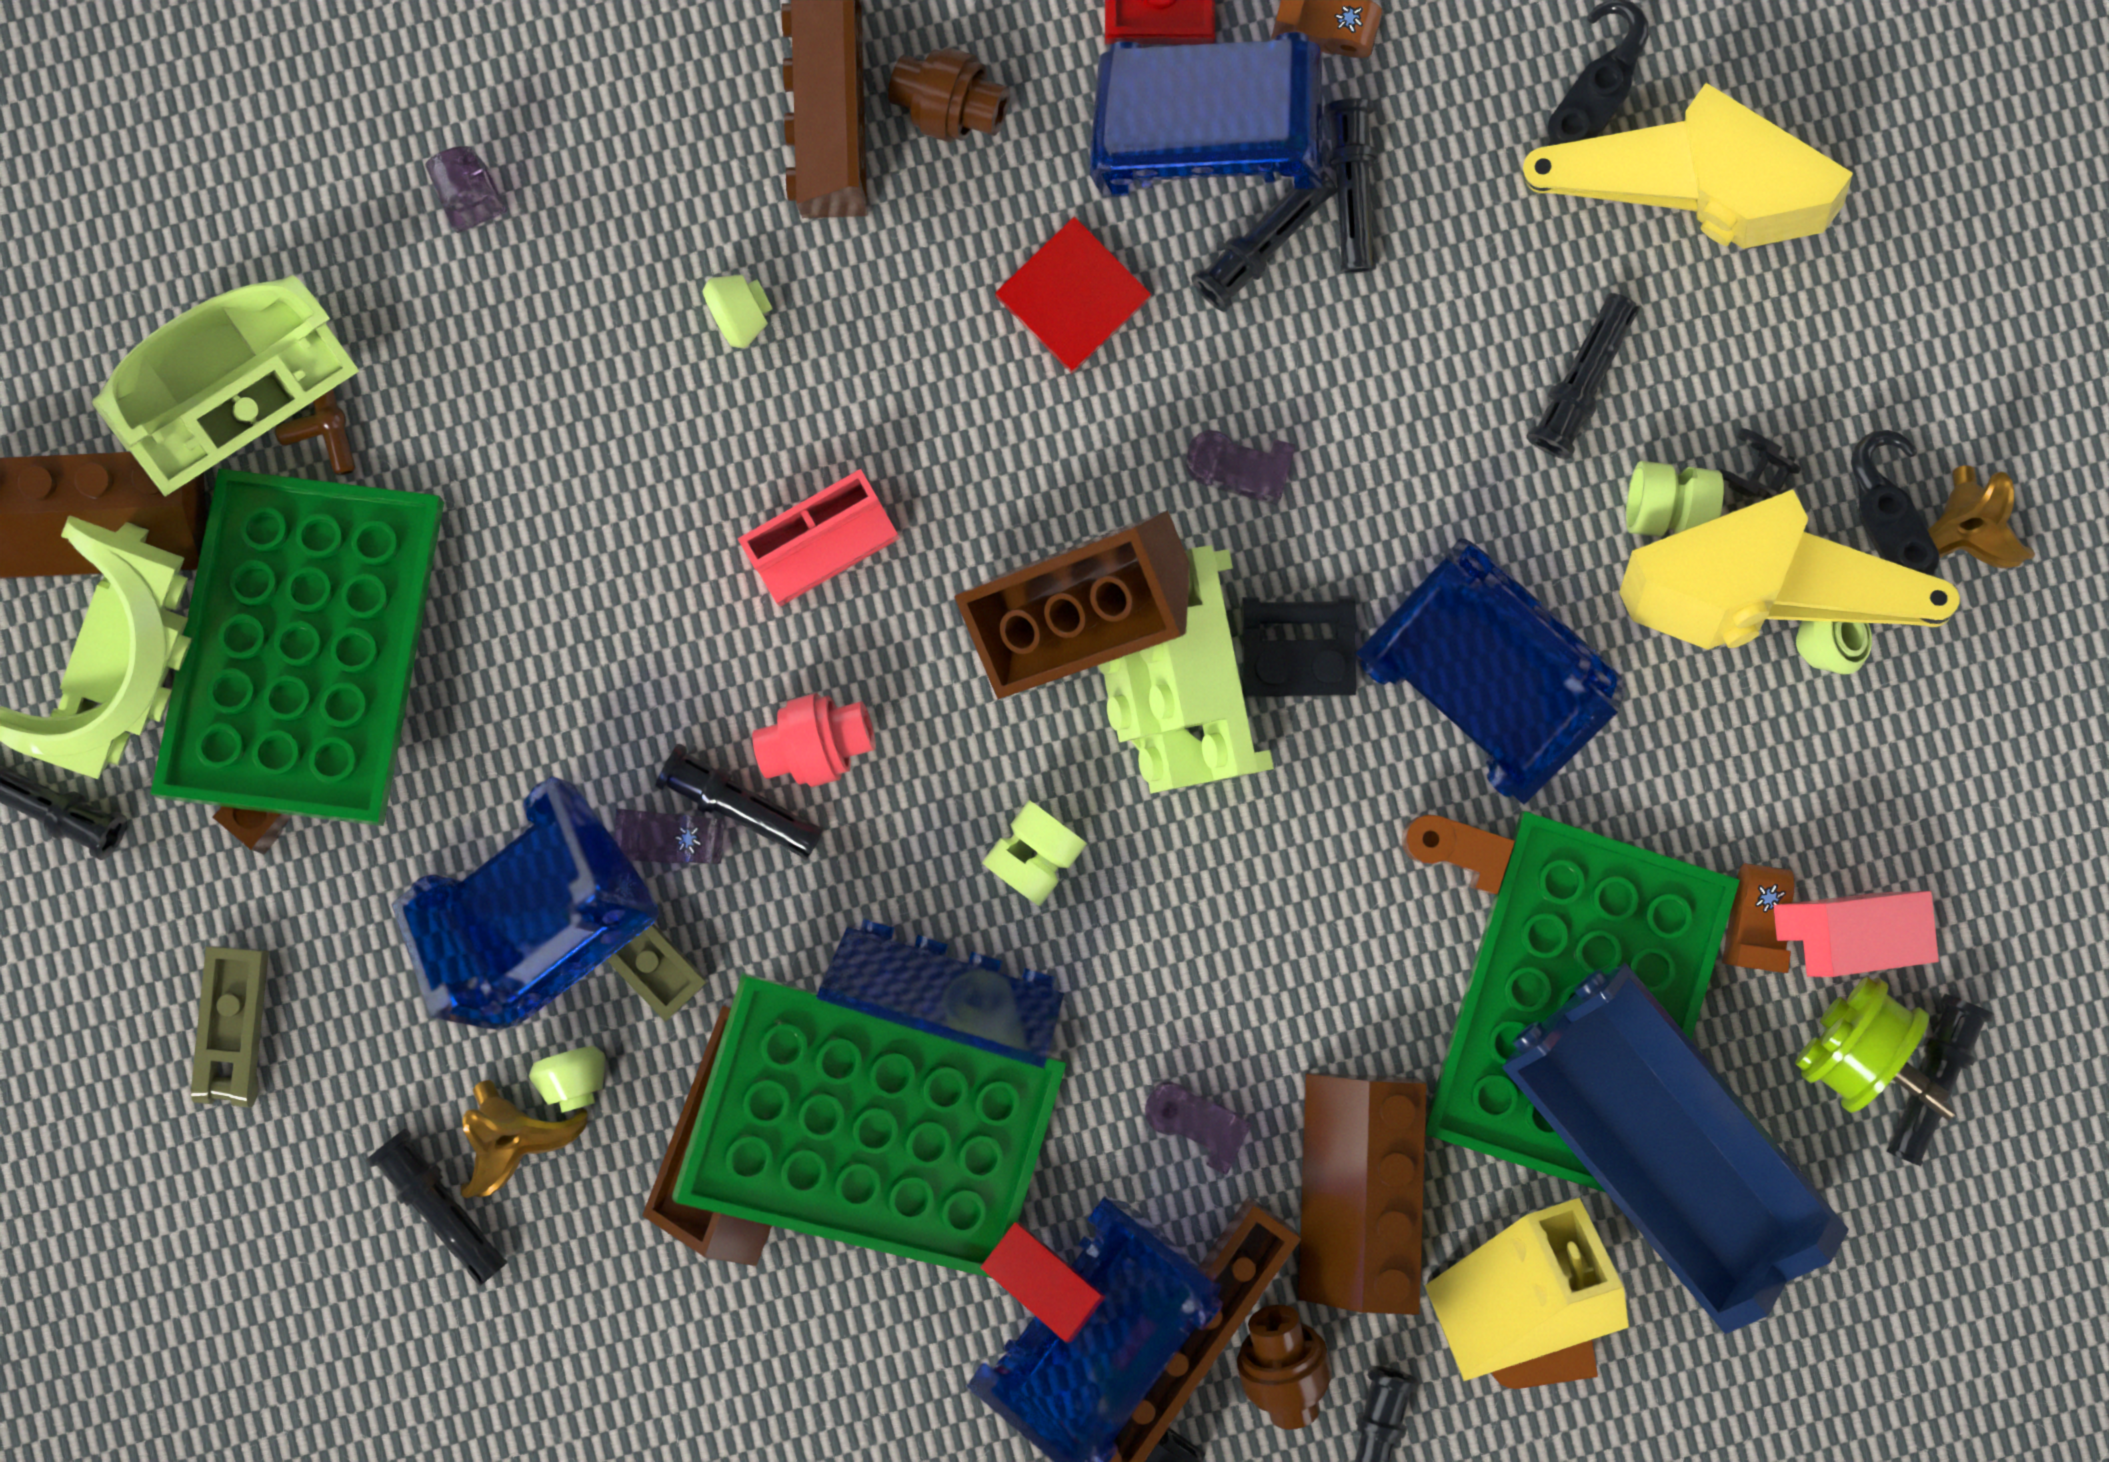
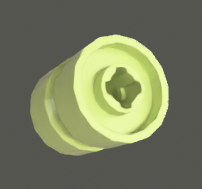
M1647 461L1638 462L1633 471L1627 496L1626 526L1628 532L1661 537L1670 529L1673 530L1675 535L1719 518L1721 516L1724 495L1722 473L1719 470L1687 467L1679 475L1671 464Z
M1028 800L1010 824L1014 833L1011 838H1000L982 861V864L1036 905L1041 906L1059 882L1055 872L1058 868H1070L1087 843L1039 806ZM1034 850L1037 851V855L1031 858V853Z

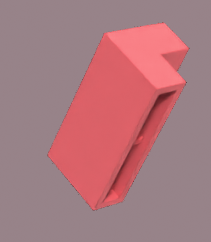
M859 469L737 539L754 569L762 577L776 604L781 607L894 543L900 537L863 471Z
M1932 891L1879 892L1773 905L1777 941L1803 940L1807 977H1836L1939 962Z

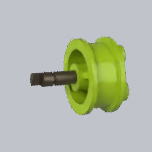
M1868 976L1863 978L1853 989L1847 1001L1842 997H1838L1821 1017L1820 1024L1827 1029L1819 1039L1814 1037L1803 1048L1795 1061V1064L1802 1069L1801 1076L1810 1083L1820 1079L1842 1096V1107L1850 1113L1857 1112L1869 1104L1893 1080L1912 1095L1919 1096V1100L1946 1120H1950L1955 1116V1111L1951 1105L1945 1102L1949 1092L1935 1082H1930L1927 1076L1907 1062L1927 1028L1929 1014L1920 1007L1908 1010L1887 994L1888 984L1881 978H1874L1873 980Z

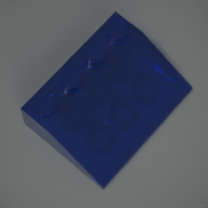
M863 918L861 927L855 925L846 927L819 986L816 996L817 1000L1036 1067L1045 1068L1065 993L1064 989L1054 986L1057 979L1056 976L1027 967L1024 968L1022 976L1002 971L1000 969L1003 960L975 951L970 952L968 960L947 954L948 943L919 934L916 936L915 943L907 942L893 937L895 927L867 918Z

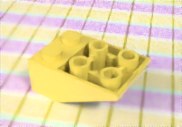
M1580 1198L1525 1215L1425 1285L1463 1381L1629 1328L1624 1286Z

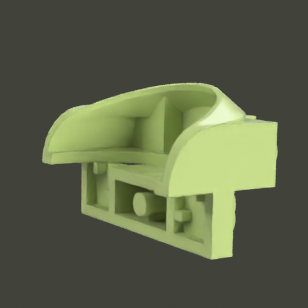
M290 275L285 279L251 284L228 291L187 310L164 324L141 341L123 358L114 369L99 395L93 399L92 404L125 449L131 451L163 496L166 497L358 373L359 370L327 326L326 322L330 319L327 313L297 277Z
M69 515L61 537L69 539L71 544L104 574V577L96 586L59 689H62L63 695L58 709L54 708L50 717H38L1 706L0 741L28 756L95 779L100 777L109 763L119 765L131 735L124 731L140 736L150 720L161 721L172 690L163 687L169 668L180 670L191 643V638L182 635L188 618L170 612L171 609H177L188 578L179 575L184 561L183 557L145 544L149 530L126 522L117 532H113ZM88 699L93 700V701H96V702H99V703H102V704L96 707V704H97V703L92 702V701H89Z
M1209 545L1185 551L1190 562L1187 631L1185 635L1098 665L1105 677L1109 698L1107 702L1109 722L1112 728L1117 730L1119 743L1131 741L1140 751L1138 757L1139 768L1142 777L1149 784L1150 794L1274 769L1270 750L1254 753L1218 572L1233 569L1229 549L1214 552L1213 546ZM1202 725L1204 731L1202 742L1191 735L1185 728Z

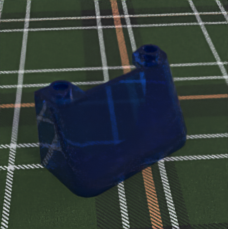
M1301 32L1282 33L1277 35L1273 41L1142 48V45L1136 42L1125 41L1111 44L1109 51L1099 56L1090 146V177L1103 198L1130 197V184L1137 179L1142 188H1153V180L1262 175L1265 183L1276 182V172H1279L1280 176L1294 177L1295 189L1323 188L1321 47L1317 43L1309 41L1307 34Z
M1459 538L1356 652V655L1363 660L1361 662L1363 669L1373 680L1382 685H1386L1388 682L1401 685L1407 681L1488 754L1486 765L1489 772L1486 774V777L1490 784L1503 796L1508 798L1514 796L1523 805L1619 712L1626 691V684L1622 677L1603 657L1482 549L1464 538Z
M551 776L547 780L535 785L522 805L527 820L532 822L533 825L464 880L460 881L437 874L427 875L416 880L408 891L391 903L431 1018L492 1030H500L518 1025L554 1000L657 920L659 910L650 888L580 790L573 783Z
M1106 1196L1102 1198L1087 1219L1096 1227L1095 1233L1097 1234L1095 1238L1084 1236L1078 1246L1083 1250L1071 1265L1106 1295L1104 1300L1071 1342H1065L1038 1317L1034 1316L1018 1340L1009 1339L1002 1349L1008 1354L1002 1356L994 1368L987 1362H983L966 1385L969 1390L1053 1462H1110L1118 1450V1446L1113 1442L1194 1329L1196 1327L1200 1330L1205 1329L1215 1318L1223 1304L1217 1298L1221 1286L1216 1280L1131 1205Z

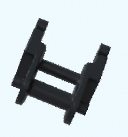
M1745 428L1740 429L1737 437L1742 441H1752L1751 447L1759 451L1758 456L1761 458L1750 479L1745 480L1730 471L1718 469L1722 473L1723 482L1724 480L1730 482L1728 484L1729 488L1747 498L1757 494L1763 497L1764 500L1779 495L1790 473L1799 474L1801 470L1800 466L1794 463V457L1788 455L1786 458L1779 454L1783 447ZM1768 462L1779 468L1769 487L1758 481Z

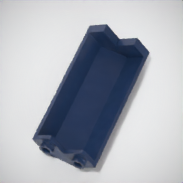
M1624 963L1607 974L1601 969H1597L1574 988L1576 995L1544 1022L1535 1021L1528 1025L1512 1040L1516 1049L1502 1068L1723 1333L1728 1334L1768 1317L1788 1281L1830 1264L1849 1228L1631 968Z

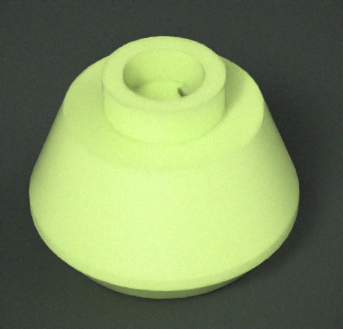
M743 274L708 279L702 292L722 334L730 346L738 348L748 347L768 325L764 314L773 310L758 279L749 284L746 282Z
M1802 620L1796 636V646L1800 655L1812 667L1845 675L1858 671L1866 661L1871 651L1872 634L1869 623Z
M596 1046L578 1048L533 1063L529 1078L547 1104L559 1102L563 1113L595 1103L592 1092L603 1089L606 1057Z

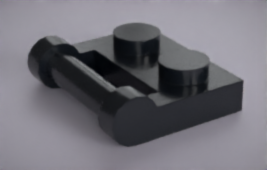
M1354 595L1336 596V601L1260 602V597H1242L1243 698L1355 696L1356 603ZM1335 623L1336 639L1260 641V624Z

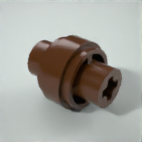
M945 47L942 50H932L925 60L905 54L901 55L894 66L890 78L888 100L891 104L911 110L912 123L920 128L923 135L952 143L956 139L960 141L965 140L972 129L996 136L1007 114L1010 89L1008 86L987 80L986 66L983 63H979L975 55Z
M1281 1304L1263 1307L1250 1317L1248 1321L1250 1334L1243 1341L1237 1356V1368L1242 1389L1246 1397L1259 1409L1269 1412L1270 1420L1275 1426L1286 1430L1300 1429L1310 1425L1318 1418L1320 1414L1319 1400L1325 1395L1332 1378V1369L1326 1343L1313 1328L1300 1323L1299 1314L1294 1308Z

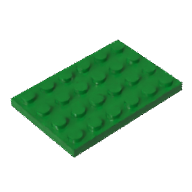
M218 468L187 616L188 620L183 635L191 638V643L180 670H176L151 795L158 799L384 826L444 507V501L439 495Z
M1521 811L1512 838L1515 842L1498 894L1494 896L1428 1108L1425 1120V1135L1607 1193L1502 1068L1516 1049L1512 1040L1533 1022H1544L1575 996L1574 988L1590 973L1601 969L1607 974L1624 963L1631 968L1691 1040L1740 880L1539 815Z
M742 972L672 1197L679 1204L992 1278L980 1267L1012 1225L1018 1222L1067 1063L1055 1057Z

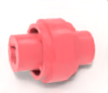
M818 693L788 700L786 707L778 710V724L753 730L752 733L756 760L766 779L791 773L799 785L807 783L810 787L840 780L842 773L850 771L851 756L876 749L872 722L868 710L862 701L837 708L830 696L821 697Z

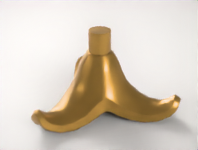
M1963 465L1955 468L1952 472L1954 489L1948 498L1944 512L1939 520L1927 529L1938 549L1940 558L1956 550L1963 549L1980 561L2003 569L2020 566L2025 559H2032L2035 556L2034 550L2031 547H2025L2007 523L2014 504V485L2009 475L2003 471L1993 474L1985 489L1977 484L1974 467Z
M485 1080L475 1085L472 1091L480 1108L479 1110H467L463 1116L462 1123L468 1141L476 1152L475 1166L471 1182H466L461 1186V1196L465 1198L472 1196L480 1198L494 1194L504 1187L512 1177L524 1155L554 1151L564 1148L575 1141L586 1128L587 1110L579 1108L570 1119L559 1122L541 1121L527 1116L507 1099L500 1097L492 1080Z

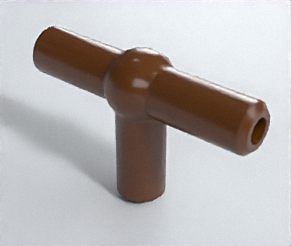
M333 389L313 401L316 413L276 426V439L283 446L323 434L334 474L339 476L346 475L355 470L356 466L345 432L346 416L338 407Z

